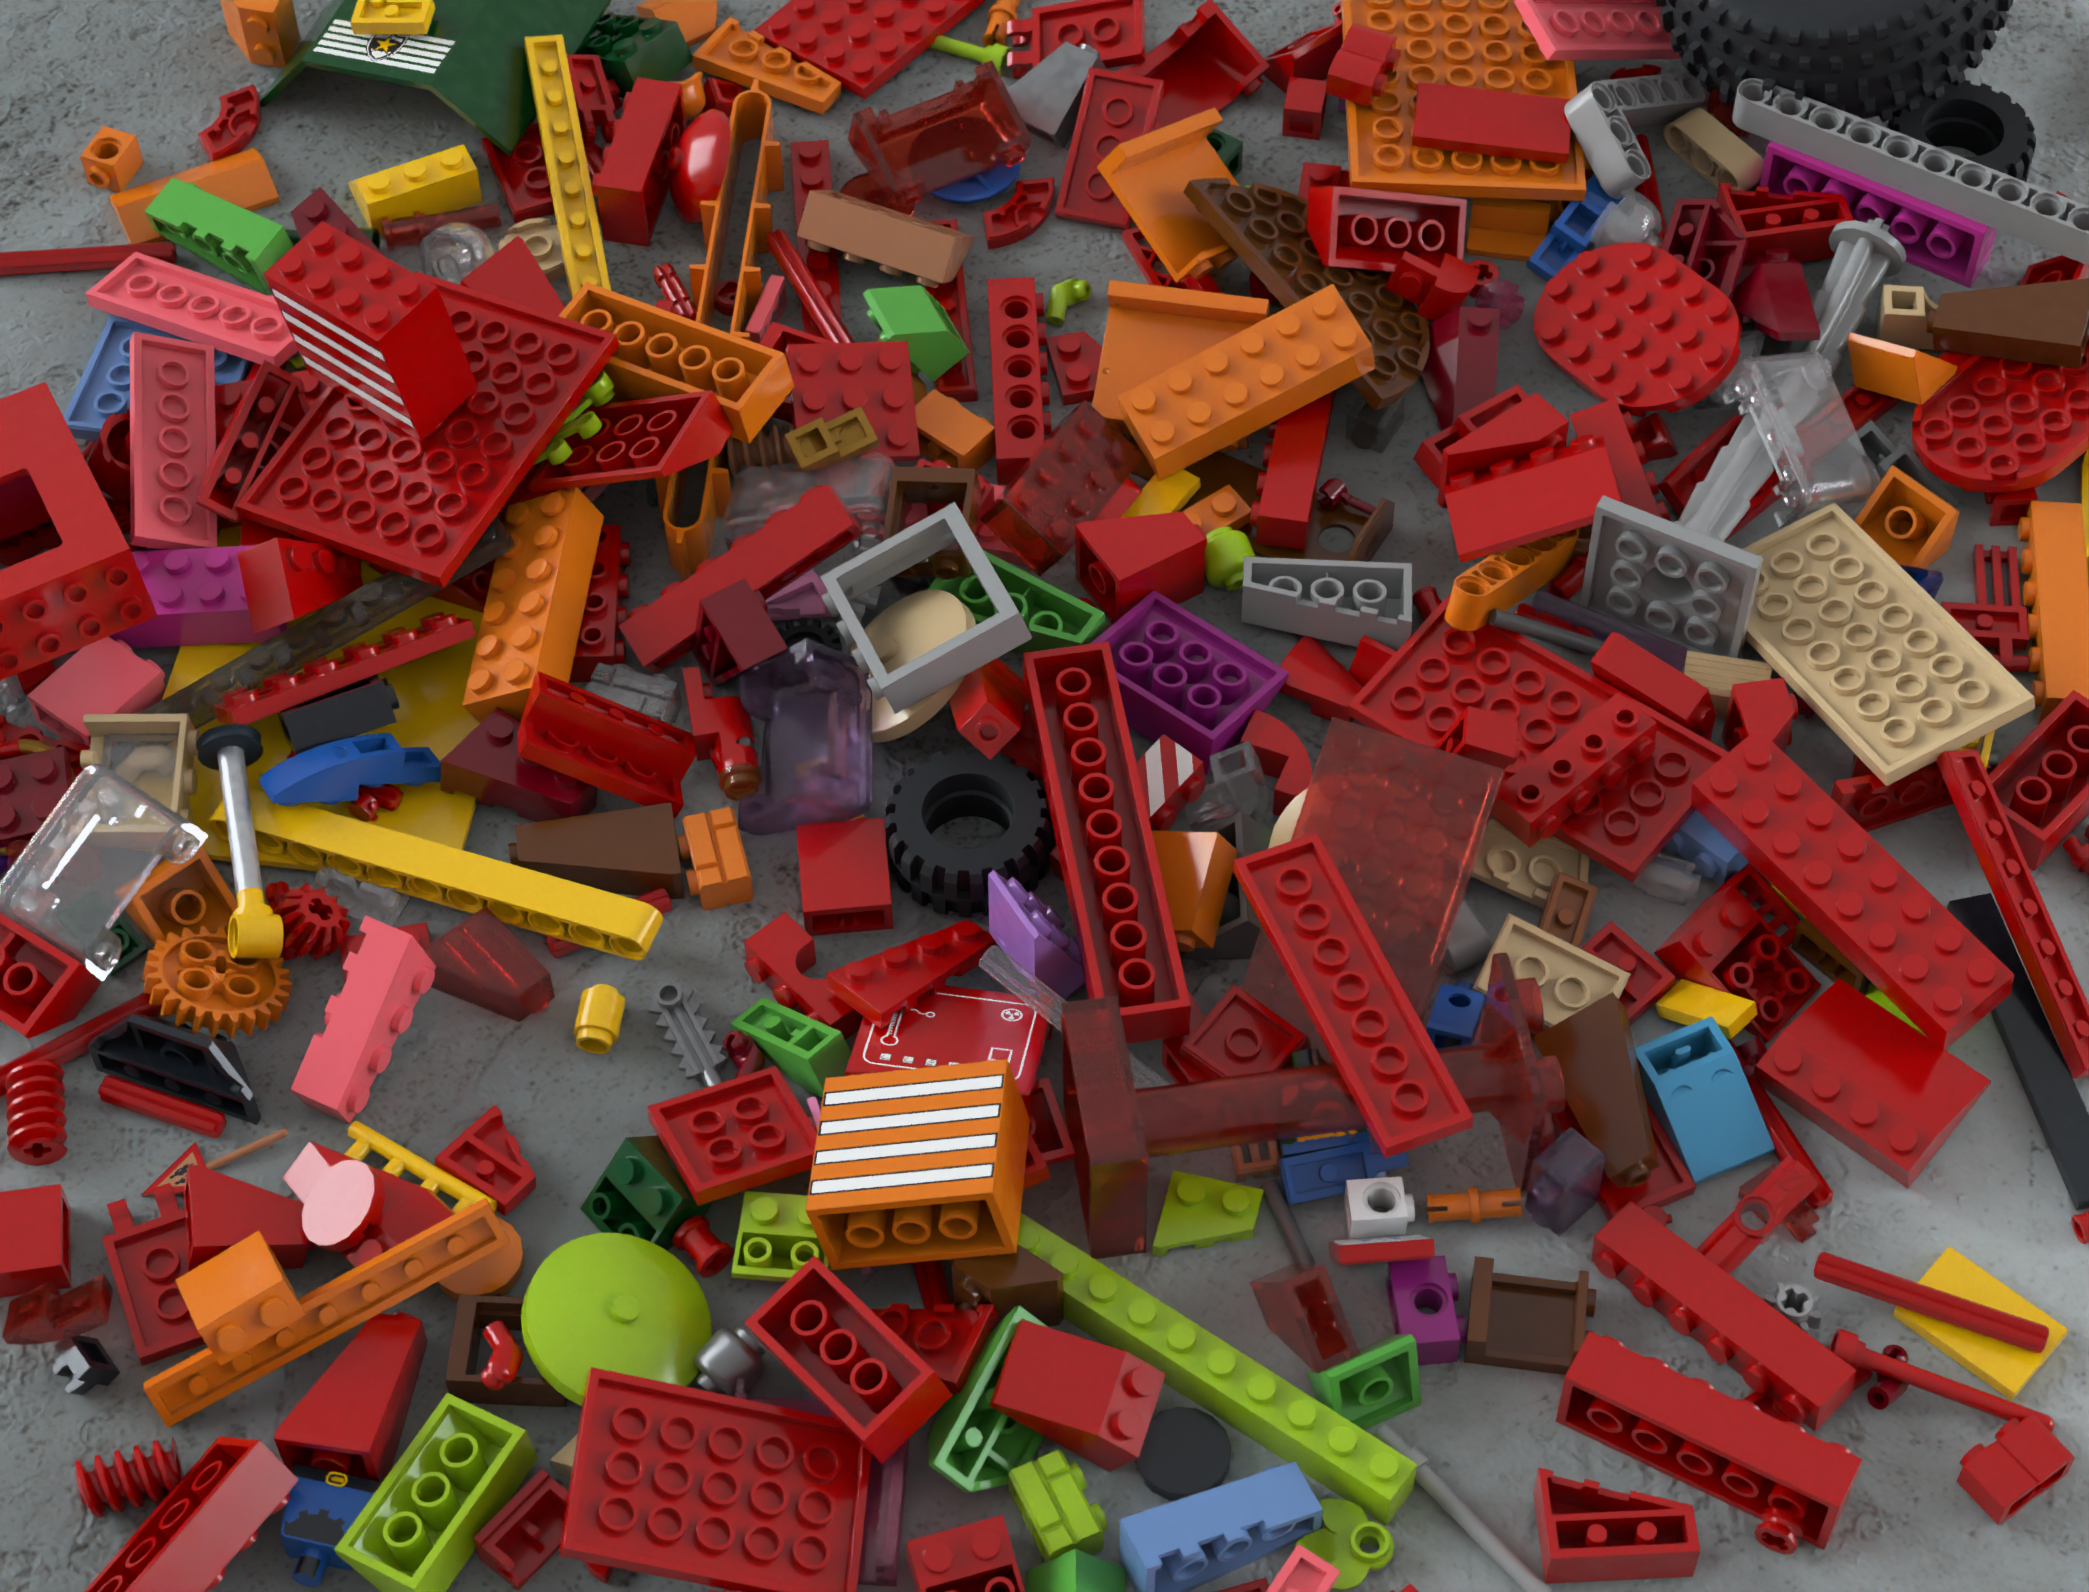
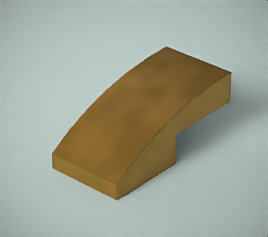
M861 406L826 423L820 417L784 435L802 472L837 464L880 446L878 438Z

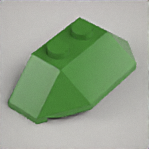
M1020 1305L1014 1307L988 1335L960 1393L950 1391L952 1396L942 1405L928 1431L929 1466L965 1493L1008 1485V1473L1012 1469L1030 1462L1044 1438L1038 1432L989 1406L1018 1322L1026 1320L1047 1327Z

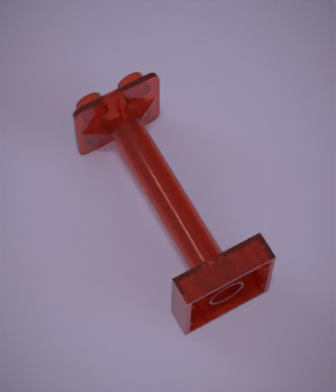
M1507 952L1493 954L1484 1016L1473 1043L1436 1048L1470 1112L1480 1113L1489 1111L1499 1121L1515 1186L1520 1187L1521 1192H1529L1533 1187L1537 1162L1555 1159L1556 1139L1550 1113L1564 1111L1565 1089L1557 1057L1553 1055L1536 1058L1530 1034L1541 1033L1544 1026L1543 1004L1538 983L1534 977L1515 979ZM1117 996L1061 1003L1062 1102L1068 1134L1075 1151L1073 1163L1090 1256L1094 1259L1146 1252L1148 1158L1369 1128L1335 1062L1136 1089Z

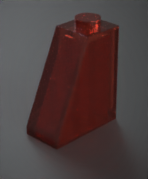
M487 906L423 948L436 965L434 970L435 977L431 988L514 1021L520 1022L531 1014L539 1013L555 998L550 973Z
M1290 1264L1250 1282L1267 1327L1315 1373H1320L1361 1354L1325 1264Z

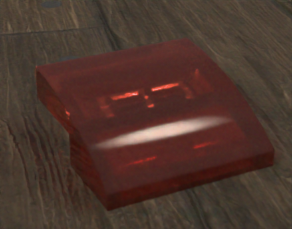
M103 1273L61 1295L53 1280H50L10 1301L2 1337L7 1344H41L74 1337L108 1323L113 1287Z

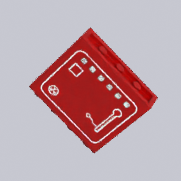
M946 985L935 994L927 991L918 997L916 1007L906 1013L898 1010L892 1014L891 1023L882 1029L863 1016L845 1076L1007 1059L1030 1118L1031 1100L1047 1039H1052L1054 999Z

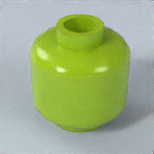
M1221 527L1207 533L1208 544L1205 547L1204 574L1208 583L1216 588L1226 587L1228 591H1236L1243 588L1244 557H1256L1246 534L1239 530H1233L1231 527Z

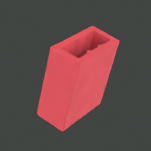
M108 636L82 647L28 694L27 697L38 723L60 738L63 737L90 747L91 735L83 723L84 714H151L160 706L166 690L164 683L165 674L154 661L150 659L144 661L135 655L130 646L120 639L115 641ZM112 742V748H113L118 742Z

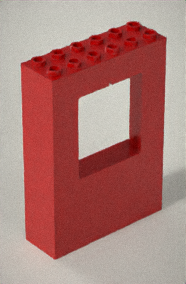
M46 382L0 399V541L52 520L63 542L57 548L0 570V681L157 617L130 547Z

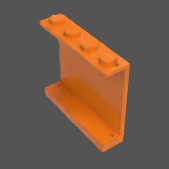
M1215 107L1121 143L1097 166L1176 283L1191 276L1196 281L1208 274L1214 266L1221 270L1230 265L1239 256L1183 193L1190 180L1204 178H1227L1231 185L1239 186L1206 138L1223 121Z
M1110 280L1107 292L1110 307L1092 410H1087L1086 412L1089 429L1097 431L1100 435L1110 437L1117 436L1118 433L1131 434L1122 418L1117 399L1118 395L1270 317L1269 299ZM1250 434L1222 448L1221 451L1235 452L1238 448L1248 449Z

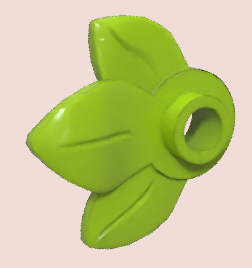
M1334 1498L1320 1500V1505L1323 1509L1322 1522L1324 1528L1306 1535L1295 1544V1548L1300 1544L1340 1570V1576L1331 1589L1337 1591L1350 1590L1359 1586L1369 1571H1376L1385 1567L1391 1561L1394 1553V1541L1386 1528L1376 1522H1369L1365 1512L1359 1505ZM1370 1543L1375 1545L1378 1551L1376 1553H1365L1360 1547Z

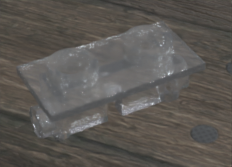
M330 866L328 869L320 868L315 879L316 884L324 887L327 895L330 897L338 896V906L349 909L347 918L361 923L366 915L394 927L411 900L410 896L396 892L395 888L388 887L386 889L365 881L355 880L351 876L339 873L338 869Z

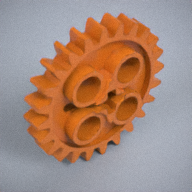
M205 926L200 927L199 934H194L186 927L183 928L181 937L170 932L167 935L166 942L157 940L154 950L148 951L142 980L145 981L143 991L144 993L151 994L149 1002L151 1005H162L161 1016L175 1014L177 1016L175 1025L177 1026L188 1021L193 1023L192 1031L198 1032L202 1027L209 1028L211 1037H215L220 1029L225 1030L230 1038L235 1037L236 1029H241L250 1036L253 1033L254 1025L262 1030H267L269 1020L278 1022L281 1012L286 1011L292 982L288 981L290 970L282 968L283 958H231L228 949V936L224 928L219 927L216 934H212Z

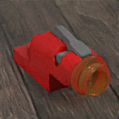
M699 666L682 669L697 761L712 760L718 774L719 787L725 792L727 798L734 801H743L754 797L759 791V785L762 781L761 774L763 773V723L751 719L749 711L739 697L725 696L713 698L711 683H702Z

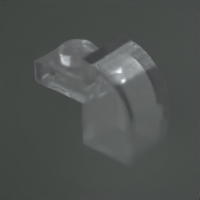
M1249 740L1209 756L1215 782L1205 786L1203 793L1195 802H1188L1185 805L1188 824L1193 832H1203L1240 811L1256 821L1265 812L1268 805V791L1261 761Z

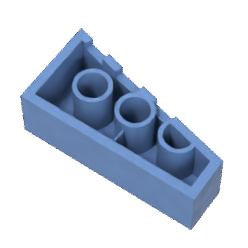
M1296 1461L1282 1466L1273 1465L1258 1474L1120 1519L1119 1562L1125 1568V1573L1135 1592H1189L1296 1543L1306 1535L1321 1529L1323 1509Z

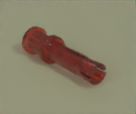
M497 202L425 215L424 212L418 210L413 212V216L390 220L387 216L381 217L388 252L394 251L395 246L417 242L420 246H423L430 242V238L502 226Z

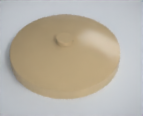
M933 589L911 594L895 602L872 620L864 631L889 674L976 626V622L969 608L953 594ZM855 642L847 652L836 677L833 692L834 711L840 723L859 739L873 743L892 741L911 733L931 719L949 701L964 677L895 714L885 696L877 700L866 681L873 677L872 672L869 671L863 674L851 651L858 648Z

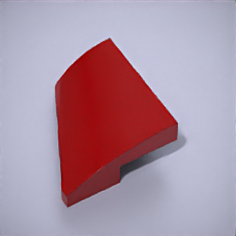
M1303 636L1280 665L1282 669L1289 672V676L1278 692L1310 703L1311 714L1349 728L1354 718L1348 715L1347 705L1361 691L1363 686L1315 638Z

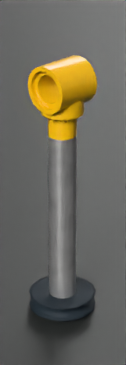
M227 724L209 729L198 738L196 748L200 763L203 766L219 770L238 905V908L232 913L228 926V949L231 958L278 959L283 947V923L280 915L273 914L272 908L266 905L264 901L246 767L258 761L263 754L262 736L256 729L241 724Z

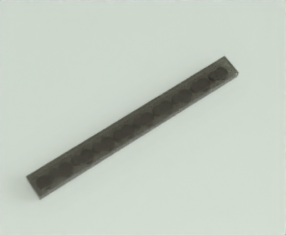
M497 516L446 586L508 552L515 546L511 535ZM390 570L139 714H188L195 729H198L217 718L212 705L224 701L222 698L224 693L240 687H247L248 691L264 686L262 679L279 672L286 671L288 675H292L303 669V663L326 656L443 588ZM173 742L133 743L135 744L136 748L148 746L166 747L172 744Z

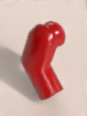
M495 1321L483 1331V1336L493 1350V1354L488 1361V1367L484 1368L481 1372V1380L489 1389L497 1391L501 1390L505 1383H511L516 1377L523 1362V1353L504 1322Z

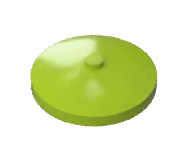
M597 1233L582 1236L567 1242L553 1251L543 1261L532 1278L524 1296L521 1312L523 1338L534 1365L554 1389L580 1406L583 1403L586 1378L591 1367L689 1387L700 1371L694 1362L695 1355L708 1342L712 1334L711 1315L707 1300L699 1283L686 1266L664 1248L643 1238L621 1233Z

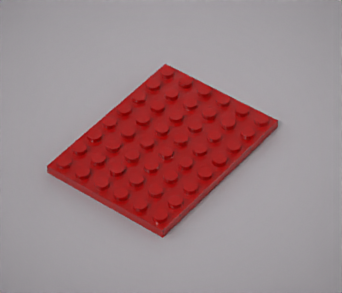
M415 271L414 274L437 286L478 389L426 438L419 441L332 387L327 386L236 504V508L246 519L314 543L329 545L334 550L444 588L620 344L614 333Z

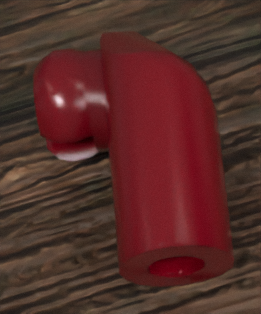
M740 1030L729 1032L724 1038L723 1046L738 1069L735 1078L763 1070L765 1057L755 1041Z
M1888 1345L1882 1351L1883 1355L1905 1363L1908 1362L1907 1352L1898 1345ZM1876 1373L1877 1384L1870 1388L1867 1393V1399L1872 1407L1881 1410L1885 1409L1906 1392L1909 1384Z

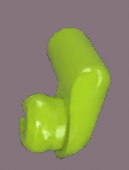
M1071 278L1055 284L1050 292L1045 321L1052 325L1064 324L1067 307L1079 301H1087L1092 293L1090 283L1087 280Z

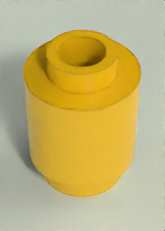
M596 984L592 988L582 991L573 1034L576 1037L575 1043L579 1049L592 1054H606L611 1051L612 1045L617 1043L626 1001L615 987L607 984Z

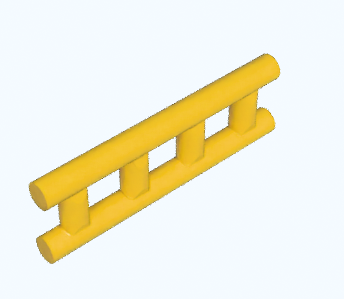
M354 1121L349 1126L347 1134L356 1142L344 1155L362 1162L371 1151L378 1153L390 1160L382 1169L383 1171L399 1178L407 1170L424 1180L420 1186L430 1189L436 1195L441 1190L458 1200L459 1202L451 1209L455 1213L484 1198H487L495 1212L497 1208L496 1200L360 1121Z

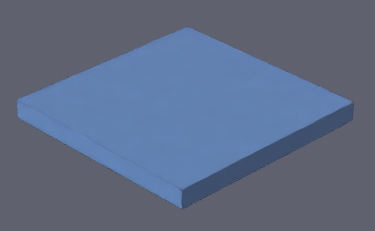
M109 316L63 416L73 437L96 441L104 422L110 415L126 413L130 409V339L134 331L185 341L190 340L123 317ZM214 349L215 385L245 381L255 362Z

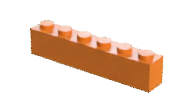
M2031 500L2027 516L2020 517L2018 523V541L2024 542L2025 549H2022L2020 557L2021 574H2027V581H2025L2023 586L2022 601L2023 606H2029L2030 614H2027L2029 639H2032V647H2030L2028 653L2030 659L2028 672L2035 673V680L2032 681L2030 693L2035 697L2039 724L2073 690L2089 699V583L2081 503Z

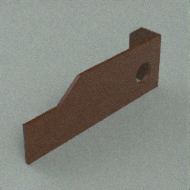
M1131 436L1113 460L1112 466L1150 481L1155 473L1134 437ZM1219 451L1184 468V470L1200 478L1201 487L1180 512L1228 484L1251 509L1253 501H1261V496H1256L1259 472H1266L1262 469ZM1316 493L1305 550L1257 544V526H1250V523L1238 530L1246 534L1254 554L1260 557L1370 562L1393 528L1395 502L1383 498L1370 516L1340 502L1332 509H1325L1317 502L1319 493ZM1338 527L1349 531L1355 540L1352 547L1347 551L1331 552L1320 545L1318 537L1324 530Z

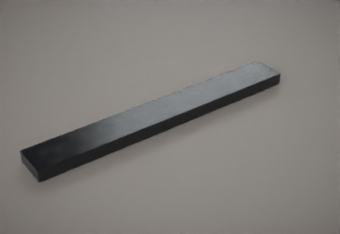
M1991 893L1949 901L1947 910L2015 974L2010 995L1991 1011V1015L2075 1209L2089 1208V1114Z

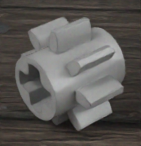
M1779 1282L1775 1290V1297L1765 1295L1764 1301L1807 1334L1809 1328H1819L1822 1315L1815 1310L1818 1307L1820 1297L1819 1295L1811 1296L1810 1292L1804 1288L1802 1282L1798 1285L1788 1286Z

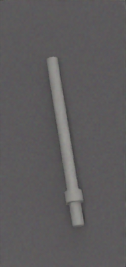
M1386 1423L1374 1432V1437L1417 1463L1415 1481L1526 1592H1554L1429 1467L1430 1460L1417 1447L1410 1448Z

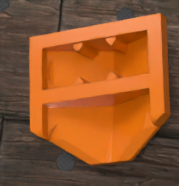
M647 0L636 5L637 12L643 18L677 21L688 47L709 38L717 30V0Z

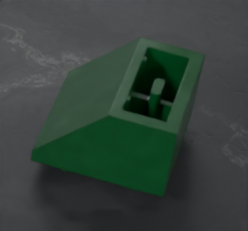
M656 1135L626 1137L580 1209L602 1233H621L636 1236L668 1251L674 1246L672 1239L681 1225L694 1216H705L714 1201L697 1205L661 1140Z

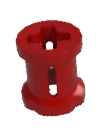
M697 1215L681 1225L675 1232L672 1243L677 1250L685 1251L697 1264L696 1271L701 1277L709 1278L720 1272L730 1262L734 1250L729 1243L721 1242L709 1229L710 1223L704 1216Z

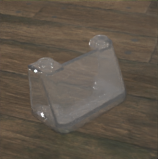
M1817 351L1757 356L1739 362L1718 387L1726 404L1739 401L1742 403L1738 407L1740 414L1751 413L1780 479V482L1773 488L1776 496L1783 494V509L1774 513L1779 528L1782 529L1834 502L1844 512L1864 507L1879 485L1880 477L1877 470L1871 466L1832 378V369L1828 359Z
M873 452L827 467L802 472L798 463L749 467L737 473L734 479L723 518V537L728 550L731 549L732 542L738 537L747 533H755L766 525L765 521L769 516L779 510L790 509L800 502V497L807 490L815 486L822 487L826 483L839 494L864 534L862 535L881 540L882 542L893 466H896L894 461L884 454ZM861 536L852 541L854 547H858Z
M92 764L77 776L1 880L0 912L79 961L95 977L104 981L118 962L122 950L121 940L110 931V928L162 857L175 865L183 864L197 853L208 835L104 765Z

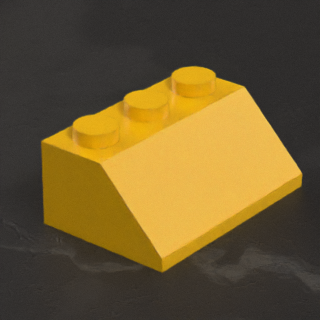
M464 144L348 182L349 188L369 228H377L380 235L483 202L477 168Z

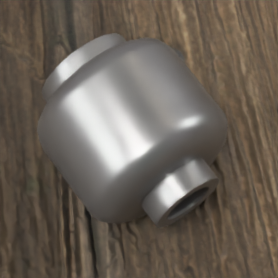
M739 1326L734 1331L728 1328H721L695 1355V1365L702 1372L696 1380L709 1392L718 1394L724 1392L728 1396L740 1398L764 1373L765 1363L761 1357L766 1351Z

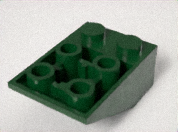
M613 12L605 13L601 16L577 55H599L606 80L615 81L620 89V93L617 94L620 98H625L627 92H632L637 77L668 81L692 62V54L677 21L643 18L636 15H618Z

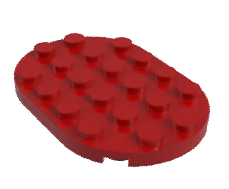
M1616 243L1592 251L1582 252L1575 260L1567 264L1547 282L1534 313V332L1548 360L1599 401L1605 402L1616 398L1621 413L1629 410L1632 416L1645 417L1646 412L1667 409L1668 413H1673L1699 402L1712 393L1727 378L1741 352L1739 342L1740 333L1743 332L1742 325L1730 299L1721 290L1661 248L1647 243Z
M2089 335L2080 369L1972 355L1957 367L1953 377L1922 405L1918 404L1915 408L1912 418V444L1922 464L1937 477L1961 487V489L1967 492H2011L2036 488L2062 472L2089 449Z

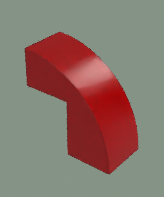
M1255 709L1240 740L1239 767L1278 779L1274 788L1273 815L1280 817L1284 809L1296 796L1312 786L1311 762L1304 745L1288 726L1277 718Z

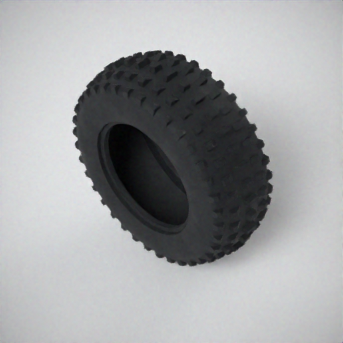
M1655 0L1656 7H1662L1660 9L1661 23L1667 33L1671 32L1670 43L1674 52L1679 53L1683 65L1691 74L1699 75L1698 78L1701 86L1707 92L1713 90L1720 92L1719 100L1725 105L1729 106L1735 102L1739 83L1748 78H1757L1764 80L1762 84L1763 94L1764 91L1770 92L1777 85L1793 91L1797 100H1802L1803 96H1806L1862 119L1879 116L1882 122L1891 120L1892 112L1905 108L1909 113L1920 108L1919 101L1927 97L1934 101L1938 100L1945 94L1943 87L1948 84L1960 85L1966 79L1964 71L1968 67L1976 69L1984 59L1981 53L1982 50H1991L1995 44L1997 36L1994 31L2004 28L2008 19L2007 12L2013 4V0Z

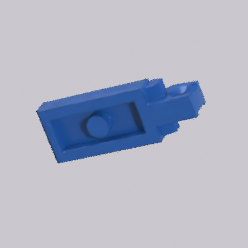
M1370 1141L1277 1160L1284 1197L1288 1205L1344 1194L1346 1180L1387 1177L1386 1170L1410 1166L1407 1151L1385 1158L1378 1143H1370Z

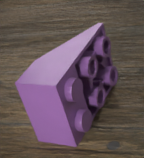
M993 870L988 874L989 932L1033 995L1040 998L1054 999L1055 1008L1085 983L1077 940L1074 937L1068 938L1061 930L1066 924L1052 906L1048 905L1046 907L1032 891L1027 893L1014 877L1007 881Z

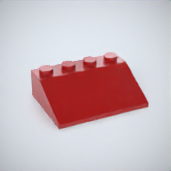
M712 390L608 403L599 407L592 405L587 407L574 420L587 412L593 411L602 423L601 429L586 439H583L578 432L564 438L572 450L571 455L558 465H551L548 459L544 460L527 487L530 492L665 477L717 456L723 450L724 444L734 428Z
M1584 435L1575 438L1570 442V446L1555 451L1553 447L1538 449L1530 454L1529 459L1514 463L1513 459L1498 461L1490 466L1489 471L1474 475L1473 471L1462 472L1452 476L1450 482L1444 484V495L1461 563L1593 524L1596 506L1603 495L1622 502L1604 437L1594 438V435Z
M1840 978L1779 1035L1755 1065L1756 1078L1765 1090L1907 1189L1991 1084V1080L1948 1051H1941L1929 1038Z

